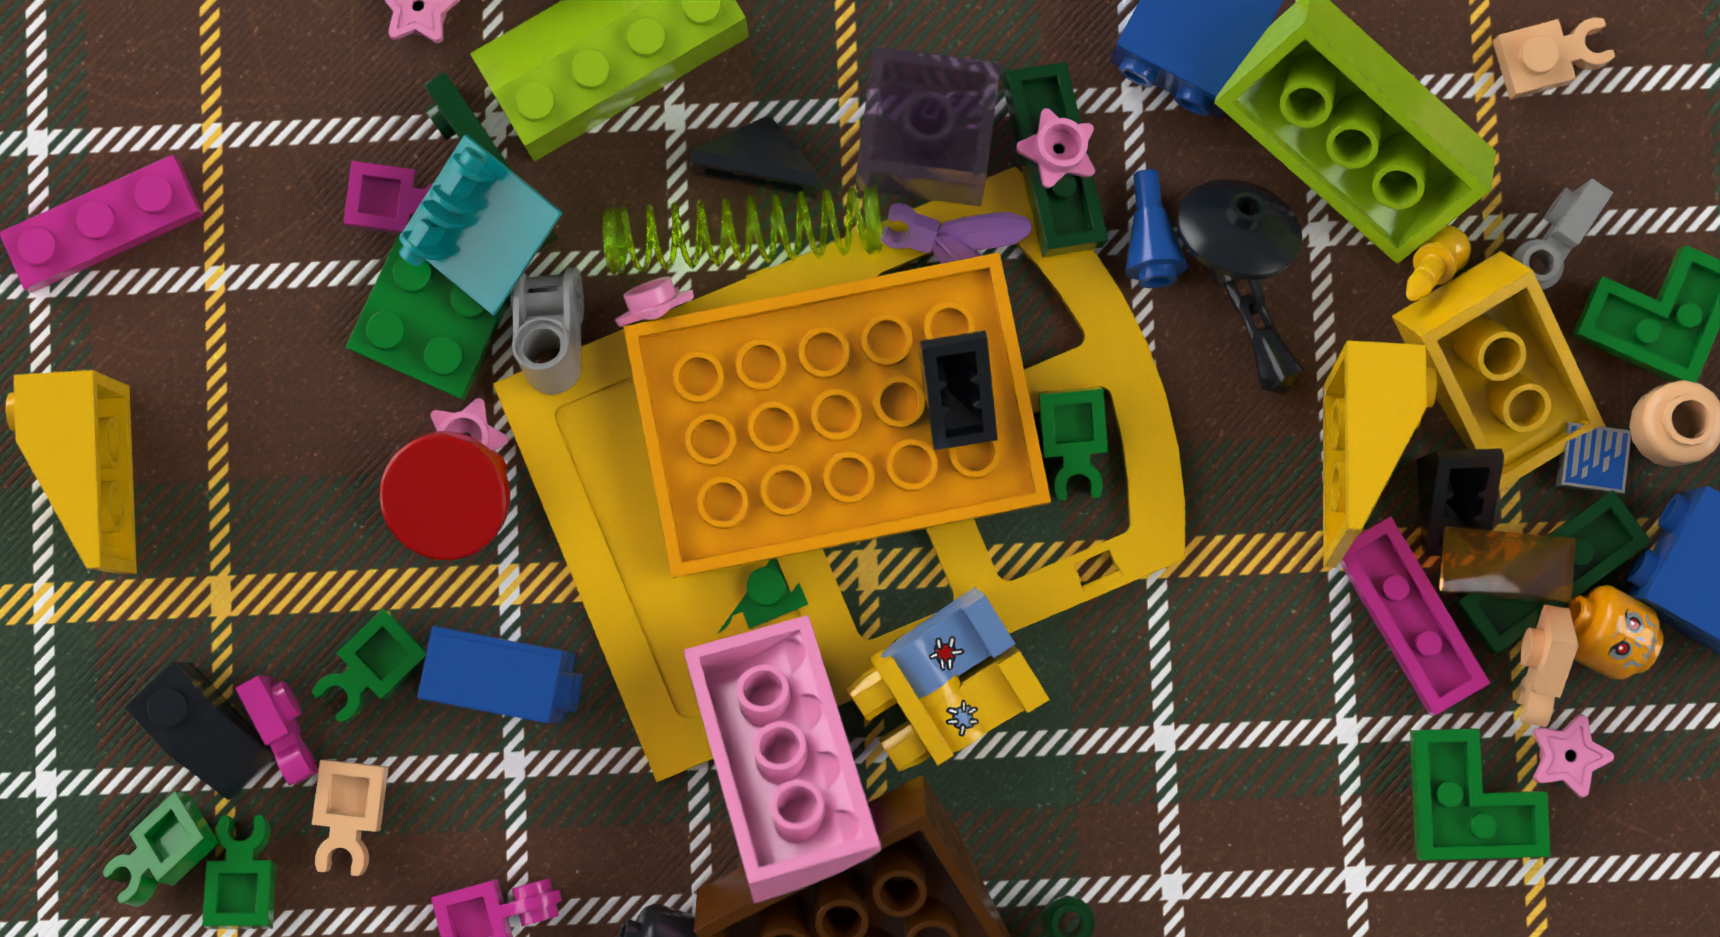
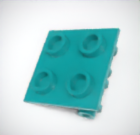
M464 135L399 238L403 246L399 251V255L405 261L415 266H421L424 260H427L488 312L496 315L563 212L470 136Z

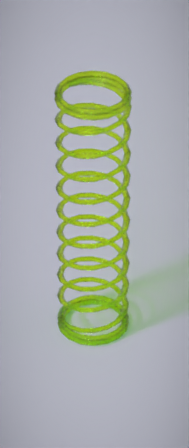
M874 184L871 187L866 185L864 188L867 237L856 190L852 186L848 189L844 248L837 226L831 193L825 188L822 194L819 251L812 231L806 197L801 190L797 195L794 253L787 236L780 197L776 192L772 195L771 242L768 255L760 232L755 201L751 195L747 197L746 244L743 258L737 244L729 201L726 197L722 199V232L718 261L712 248L704 204L701 199L697 201V236L693 263L685 245L678 204L675 201L671 204L672 240L668 265L660 249L653 206L650 203L646 206L647 244L643 267H641L634 249L627 207L623 205L621 214L615 206L612 209L607 207L603 213L604 251L608 270L613 276L616 273L621 275L624 272L627 251H629L635 268L643 274L651 262L652 247H654L661 267L668 272L673 267L676 259L677 243H679L685 263L691 269H694L701 257L703 238L711 262L719 267L724 262L728 234L736 259L744 265L749 260L751 253L753 229L759 252L762 258L769 263L774 258L776 251L778 225L787 256L794 261L799 256L801 249L803 219L811 250L819 259L824 254L826 248L828 214L836 247L839 253L845 257L851 246L853 209L864 250L869 255L871 253L874 254L875 251L880 254L882 251L879 196L877 186Z

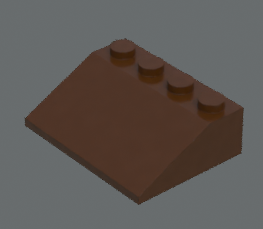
M923 775L867 803L881 846V851L868 859L821 881L758 903L753 902L744 866L697 889L694 932L698 937H1011L954 823Z

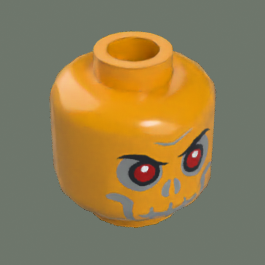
M1609 585L1595 587L1584 596L1575 597L1567 605L1566 608L1570 609L1578 641V648L1574 657L1576 662L1614 680L1626 679L1634 674L1643 673L1655 663L1662 649L1664 636L1660 629L1657 613L1652 607Z

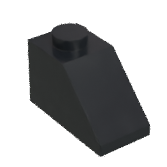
M172 662L125 706L126 710L170 757L227 800H231L275 759L271 747L264 744L261 736L193 663Z

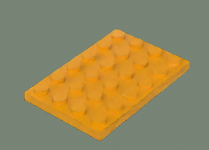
M1000 252L623 326L670 572L673 579L1051 503ZM986 330L998 440L934 450L918 357L919 343L922 340Z

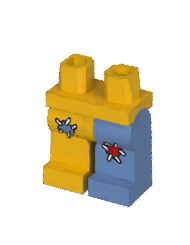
M973 587L900 637L887 649L883 648L869 657L874 667L862 674L847 688V691L867 722L896 703L904 713L907 721L878 739L899 772L920 764L929 757H932L938 766L954 756V752L971 745L988 731L1024 710L1029 713L1050 700L1023 655L1014 646L1015 642L989 600L976 587Z

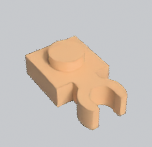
M1603 18L1587 19L1567 36L1563 35L1559 19L1498 35L1493 40V45L1509 99L1512 100L1571 84L1576 79L1572 65H1576L1584 70H1597L1610 62L1615 57L1614 50L1594 53L1585 44L1586 35L1600 32L1606 26L1605 20Z
M1544 604L1537 627H1529L1524 634L1521 647V663L1529 668L1526 676L1521 680L1516 697L1517 704L1524 705L1520 717L1521 723L1547 727L1552 716L1555 697L1561 698L1578 648V641L1569 608Z
M327 759L320 760L312 825L330 827L329 838L323 841L317 849L315 855L317 872L330 871L334 851L338 848H344L352 856L351 875L360 876L364 874L369 863V853L366 845L361 840L362 830L381 831L389 766Z

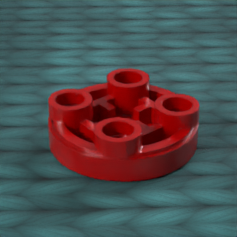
M436 431L419 435L403 446L391 458L384 470L380 484V506L384 519L394 536L408 549L421 556L445 561L471 556L490 543L498 534L507 518L510 507V485L505 460L499 453L490 450L477 439L462 433Z

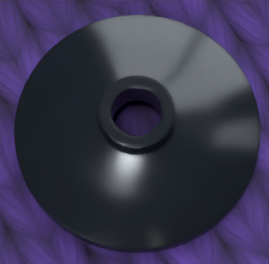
M1222 179L1203 183L1186 195L1178 211V233L1188 251L1208 268L1229 277L1257 280L1276 276L1293 264L1301 249L1302 230L1298 218L1292 209L1271 191L1250 182Z

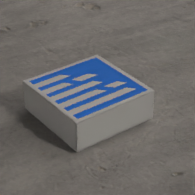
M1568 422L1565 431L1569 435L1584 424ZM1600 426L1567 441L1565 451L1559 454L1556 487L1599 493L1614 490L1617 495L1625 494L1631 431Z

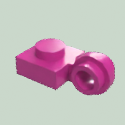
M550 878L512 888L515 901L505 904L499 880L495 879L431 897L441 937H513L508 917L519 914L521 926L559 916L556 903L562 902L560 890L552 889Z

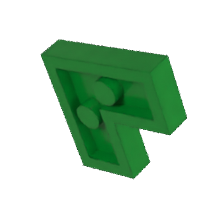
M1687 245L1679 248L1656 300L1604 276L1598 278L1594 282L1571 337L1671 382L1685 380L1697 383L1720 329V260Z
M1480 729L1410 730L1415 854L1417 860L1551 857L1547 792H1483Z

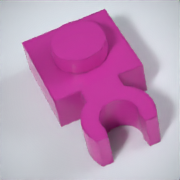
M351 160L343 226L401 234L409 222V217L414 215L433 183L425 189L413 188L414 169Z
M258 675L236 687L235 689L264 744L270 745L278 767L288 785L299 784L319 772L318 764L299 734L302 731L295 719L302 714V711L287 683L282 681L277 684L273 676Z

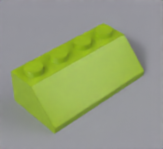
M562 0L470 54L535 162L747 39L749 33L746 17L736 0Z
M1298 0L1267 28L1217 94L1214 101L1219 108L1396 264L1410 255L1492 189L1496 151L1330 0Z

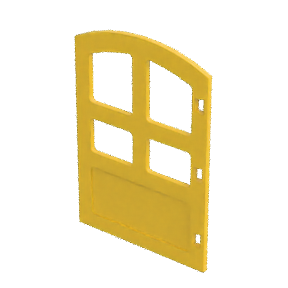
M1012 167L914 208L916 213L938 220L939 226L947 221L995 212H1010L1030 220L1032 224L1031 232L1015 245L1036 266L1060 297L1084 337L1083 343L1080 346L1024 369L1033 414L1039 412L1038 392L1102 387L1111 399L1120 436L1127 482L1129 527L1124 534L1012 581L1003 580L998 576L974 519L927 528L928 536L953 592V601L973 587H976L987 597L1010 634L1185 560V496L1179 446L1167 396L1147 341L1121 290L1094 249L1042 257L1024 176L1017 167ZM887 219L772 268L768 266L749 274L741 281L668 310L659 318L647 319L639 323L881 276L931 255L933 252L932 249L929 254L907 247L894 249L885 245L881 241L884 227L889 226L897 232L909 229L902 221H890V219ZM624 329L581 347L582 368L580 377L574 386L563 393L550 395L535 390L528 382L523 371L493 383L656 782L713 759L684 654L685 649L809 615L836 705L839 706L853 700L847 688L862 674L874 667L869 657L883 648L887 649L893 641L899 639L934 615L931 614L875 639L868 640L862 638L855 627L824 550L821 549L777 558L790 591L792 592L796 585L800 583L808 605L750 629L743 612L733 615L729 625L718 633L747 593L746 585L750 574L758 568L765 567L770 560L675 579L671 577ZM1108 551L1118 571L1081 586V579L1075 564Z

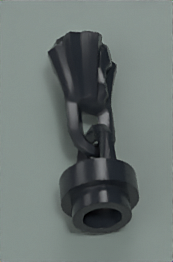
M1214 270L1210 271L1215 286L1224 285L1232 305L1244 320L1253 346L1262 389L1279 392L1281 395L1295 389L1304 368L1285 345L1265 305V293L1260 279L1247 280L1252 293L1241 297L1235 282L1242 279L1229 277ZM1257 313L1260 314L1265 325L1264 328L1257 330L1252 319V315Z

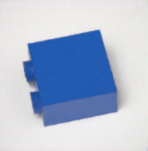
M1139 0L1114 48L1109 62L1119 66L1118 71L1128 80L1144 87H1152L1154 84L1175 95L1174 100L1184 109L1204 117L1210 113L1220 119L1224 111L1214 103L1217 94L1272 24L1284 0Z
M1709 486L1685 491L1683 495L1677 493L1668 502L1658 521V526L1664 530L1653 550L1645 549L1630 569L1627 581L1632 583L1633 586L1628 595L1652 607L1656 611L1658 619L1720 655V492Z
M432 626L417 698L543 723H559L564 721L565 712H575L577 709L583 674L573 672L577 653Z

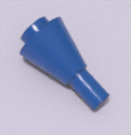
M1145 169L1133 174L1137 211L1134 213L1125 275L1128 278L1138 280L1141 287L1161 288L1174 284L1177 281V275L1188 269V264L1166 209L1162 207L1158 171Z

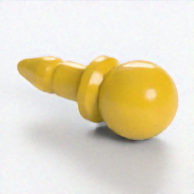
M1447 225L1417 250L1413 257L1415 270L1407 280L1406 297L1410 301H1416L1429 295L1435 285L1449 282L1467 264L1471 254V246L1468 237L1462 230Z

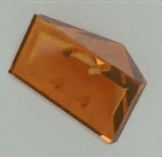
M1446 526L1444 527L1440 591L1571 603L1576 539Z

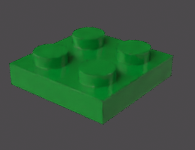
M398 233L347 342L346 348L465 401L509 306L510 294L497 314L492 315L427 260H424L421 266H415L405 261L399 255L403 245L399 238L401 234Z

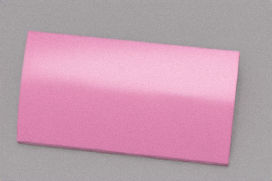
M809 615L685 649L684 654L753 902L758 903L816 883L880 852L881 846Z

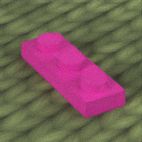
M170 155L0 232V237L23 289L33 293L204 216L180 160L174 155Z
M1387 517L1359 533L1340 561V565L1429 715L1436 716L1489 685L1488 678L1392 517Z

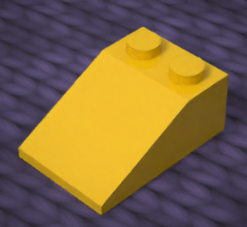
M1499 251L1434 290L1429 295L1392 315L1405 344L1426 345V368H1434L1436 371V399L1467 449L1502 448L1504 463L1499 490L1563 453L1567 441L1600 426L1606 427L1534 271L1502 251ZM1568 422L1584 424L1569 435L1565 431Z
M1347 341L1323 385V567L1336 568L1362 530L1414 430L1419 428L1424 411L1427 407L1432 408L1434 405L1437 377L1434 368H1426V345Z
M94 370L13 375L14 392L9 393L6 399L8 426L11 431L15 432L18 446L87 569L123 575L137 574L130 386Z

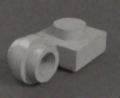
M1593 178L1574 192L1566 187L1555 199L1544 217L1552 225L1542 240H1530L1518 247L1512 255V258L1529 268L1530 256H1535L1543 262V275L1535 273L1542 290L1553 286L1560 279L1564 269L1565 258L1571 249L1580 244L1614 193Z

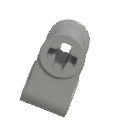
M577 267L566 268L563 275L527 277L524 272L510 293L513 315V354L528 382L535 390L550 395L563 393L574 386L580 377L582 368L581 324L584 318V293L581 275ZM550 349L560 350L557 356L550 362L543 364L535 363L537 357L544 351Z

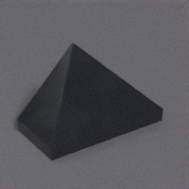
M770 114L692 150L690 165L694 175L805 197H817L819 187L818 174Z
M986 330L920 341L918 357L934 450L998 440Z
M1502 448L1435 451L1417 459L1421 542L1424 557L1488 554L1504 463Z

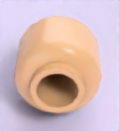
M1681 380L1658 386L1641 396L1632 410L1629 424L1632 441L1639 452L1655 464L1675 467L1701 461L1713 453L1720 443V401L1712 391L1695 382Z

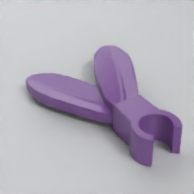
M897 203L890 206L888 218L890 221L898 220L904 222L909 229L897 232L889 226L884 227L881 241L894 249L907 247L929 254L932 249L935 257L942 264L983 256L977 250L1016 244L1028 236L1031 232L1032 224L1029 219L1010 212H995L944 222L939 226L938 220L918 214L908 205Z

